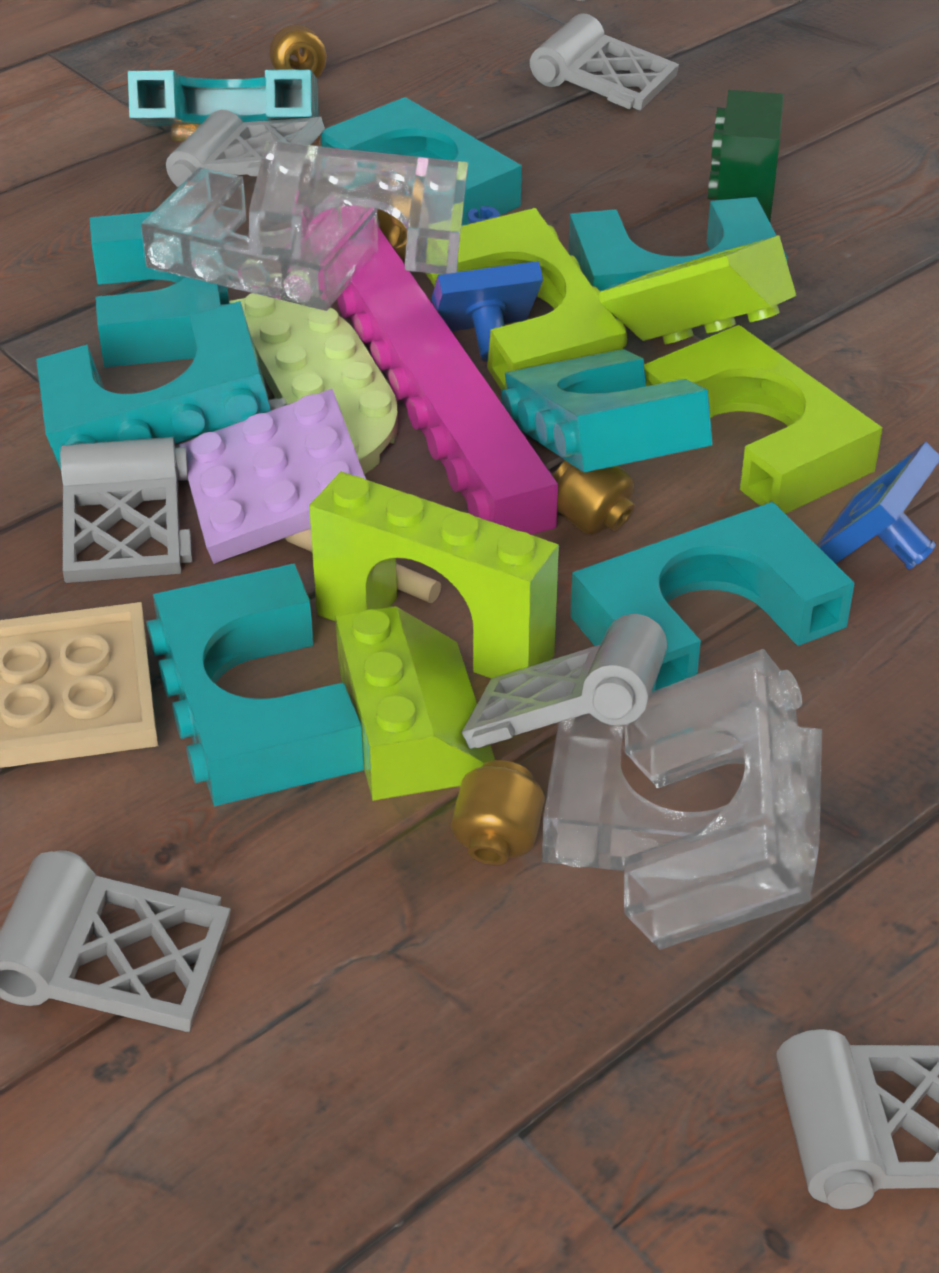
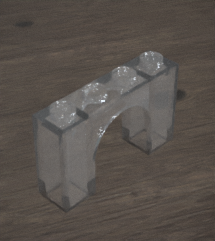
M266 141L249 208V254L301 259L307 228L314 217L331 208L357 205L383 210L395 216L404 224L407 229L406 271L434 274L456 273L468 162Z
M199 167L141 223L147 268L324 311L331 307L378 251L377 207L336 197H331L307 224L295 231L270 237H251L236 234L234 232L247 220L243 177Z
M764 649L652 692L646 709L637 720L625 725V753L657 789L722 765L745 764L744 775L739 789L728 806L714 820L691 834L624 857V914L659 950L811 901L809 870L815 867V854L806 834L804 814L808 813L811 809V802L806 785L801 778L800 760L806 757V745L802 733L797 726L796 709L802 706V695L793 674L787 669L781 671Z
M590 713L558 723L543 817L542 862L565 864L571 867L628 871L642 875L655 874L700 879L706 882L763 886L777 890L812 891L820 838L822 729L756 722L749 786L744 793L733 802L717 809L702 812H681L663 808L649 802L636 793L626 781L621 770L625 725L613 726L602 723Z

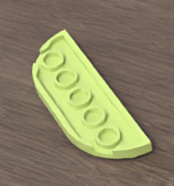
M254 292L246 296V298L230 300L229 304L241 301L261 373L275 398H285L288 405L304 396L333 389L363 473L366 474L380 463V453L389 443L394 444L397 437V401L392 388L352 326L332 308L322 307L297 299L274 297L267 292Z

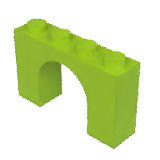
M536 208L427 234L425 274L434 287L438 275L539 261L543 282L537 297L549 303L554 310L543 316L490 330L487 369L501 390L507 389L505 372L621 350L627 345V333L624 324L600 303L597 294L600 292L599 289L595 286L592 287L582 273L577 259L573 255L570 256L559 241L554 227L548 226Z
M740 325L644 364L646 386L687 379L708 389L710 417L735 411L755 412L776 418L788 426L745 446L740 490L760 506L774 502L787 514L875 472L883 427Z
M342 471L309 504L317 615L336 622L335 615L391 607L397 599L396 558H406L423 563L442 574L457 588L466 601L473 620L474 673L492 679L550 661L555 655L559 544Z

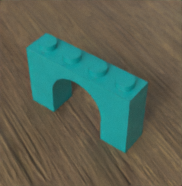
M174 70L128 71L129 118L145 126H200L214 111L220 109L229 110L236 114L243 122L319 117L318 80L311 70H265V77L249 79L192 78L181 76Z
M406 97L328 127L320 134L322 171L349 189L396 170L415 168L435 171L405 184L406 196L416 200L426 215L428 234L469 224L468 212L474 208L479 211L480 219V207L483 206L495 208L500 215L521 206L522 165Z
M757 197L710 201L706 240L710 250L701 254L682 257L655 254L634 244L626 233L617 209L570 213L568 254L570 256L573 255L577 259L582 273L592 287L595 286L599 291H603L653 271L776 236ZM784 251V254H785V257H786V261H787V264H788V257H787V255H786V253H785V251Z
M196 207L89 217L91 244L98 285L141 280L176 282V284L154 291L95 297L97 325L104 368L194 359L197 347L190 315L229 304L218 225H208L206 208Z
M241 301L190 315L197 347L196 356L192 364L172 382L151 391L119 394L105 390L88 344L37 358L45 433L60 469L62 445L174 437L175 443L196 438L203 433L215 432L243 422L255 414L271 411Z
M625 349L505 372L507 389L501 392V403L519 429L583 473L712 446L708 389L687 379L646 386L643 358Z
M770 502L572 572L570 617L594 646L601 645L607 629L614 620L623 615L639 614L647 616L660 625L666 635L667 649L648 701L649 704L693 687L697 682L701 640L668 604L672 599L682 594L699 590H720L741 595L760 606L797 646L847 628L855 583L774 502Z
M295 563L153 594L157 619L146 621L154 656L165 654L166 659L160 660L159 666L167 697L178 695L180 700L172 702L180 739L192 737L194 743L186 746L191 774L195 784L206 781L214 806L364 770L362 725L344 682L268 699L237 696L221 689L215 684L223 674L244 662L313 646L310 600Z

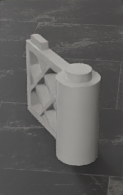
M584 13L575 15L538 47L530 58L532 74L545 86H559L566 80L606 96L610 102L627 109L633 107L640 111L677 76L679 64L605 35L600 22L590 14ZM608 52L618 57L607 58L605 54ZM627 70H630V72H631V73H628V74H616V73H615V71H627ZM643 70H653L655 72L644 73ZM589 72H602L603 75H594ZM626 87H639L641 92L638 93Z
M220 109L214 111L171 153L166 162L167 174L178 188L194 193L200 191L215 176L247 174L249 176H264L286 172L325 130L321 117L243 122L236 114L229 110Z
M174 437L61 446L63 576L65 583L181 574V563L192 562L190 529L179 530V481L188 480L186 447L176 448ZM166 499V505L151 518H147L134 510L142 501ZM101 504L109 509L93 523L77 514V506ZM123 518L137 527V529L120 542L107 534L106 531ZM150 537H153L167 546L168 555L141 556L135 550ZM92 542H96L110 551L100 560L77 562V555Z
M639 614L623 615L614 620L607 629L601 645L492 678L462 731L469 749L474 747L480 748L507 740L514 735L588 713L600 722L613 726L627 725L637 720L646 709L667 649L666 635L660 625L647 616Z
M59 850L40 853L33 859L0 930V998L25 1006L40 1005L48 1000V998L190 1033L230 922L231 908L220 906V896L181 887L177 896L95 876V873L87 865L86 861L70 851ZM110 903L134 909L141 921L110 934L100 916L105 904ZM182 922L209 928L204 940L180 950L177 949L165 930ZM94 934L96 940L90 942L91 937ZM152 936L164 957L133 970L120 949ZM105 955L108 956L120 975L100 985L74 979L79 966ZM196 962L195 968L192 972L189 965ZM175 971L186 988L182 1003L179 1005L151 998L143 985Z
M825 1029L805 1031L792 1036L782 1043L776 1053V1062L807 1188L813 1198L828 1203L837 1209H852L869 1202L874 1196V1192L878 1189L939 1188V1128L914 1111L926 1094L939 1103V1046L849 1045L844 1035ZM873 1071H894L917 1088L906 1102L902 1103L876 1084ZM900 1127L937 1152L930 1162L898 1161L892 1136Z

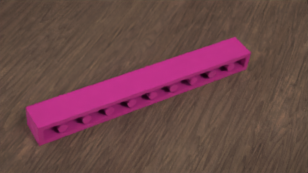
M360 207L310 218L311 238L305 239V251L310 266H317L321 272L326 291H333L342 316L351 319L354 324V330L363 344H367L376 365L388 377L396 400L402 399L407 407L408 416L415 430L421 429L425 435L432 458L434 460L440 459L446 468L451 488L455 492L460 491L466 499L469 514L526 532L530 535L555 529L557 527L558 483L366 208Z

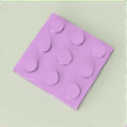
M333 389L304 396L294 403L266 413L255 414L243 422L215 432L203 433L193 440L179 444L180 447H186L188 480L206 548L214 564L310 529L309 504L340 471L366 479Z

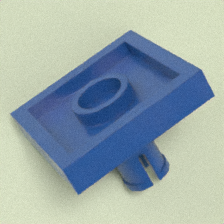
M539 261L438 275L431 303L451 331L475 328L481 360L488 362L490 330L505 326L507 323L527 320L543 282Z
M924 442L854 494L816 545L836 564L877 535L904 563L908 570L921 563L934 550L936 543L930 540L908 518L904 510L939 463V454L927 442Z

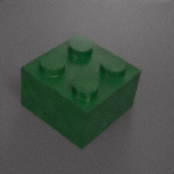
M728 90L726 107H717L707 200L757 197L769 222H771L784 94Z

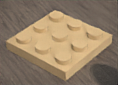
M142 602L0 620V768L158 746Z

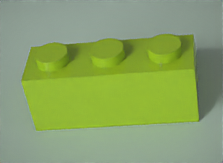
M779 235L653 271L597 293L600 303L642 341L662 336L664 344L674 343L693 336L692 328L704 325L706 333L729 328L736 325L735 316L747 314L749 322H754L780 313L778 304L796 296Z
M397 606L335 615L339 672L342 683L344 682L362 725L364 770L372 801L461 786L462 780L467 773L482 767L488 761L495 760L491 745L469 749L462 734L477 702L456 641Z

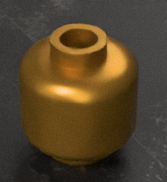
M291 25L282 28L275 34L270 44L269 56L275 70H311L315 77L318 78L326 66L327 54L324 44L314 31L305 26ZM290 55H296V58H291Z
M565 460L553 475L558 483L557 512L587 535L597 534L607 527L617 531L634 511L635 504L630 501L634 483L631 476L619 466L583 473Z
M505 760L488 761L482 767L476 768L464 776L451 822V830L456 839L468 848V854L473 859L490 865L504 864L508 858L520 857L532 850L544 807V793L539 784L533 780L531 772L525 767Z

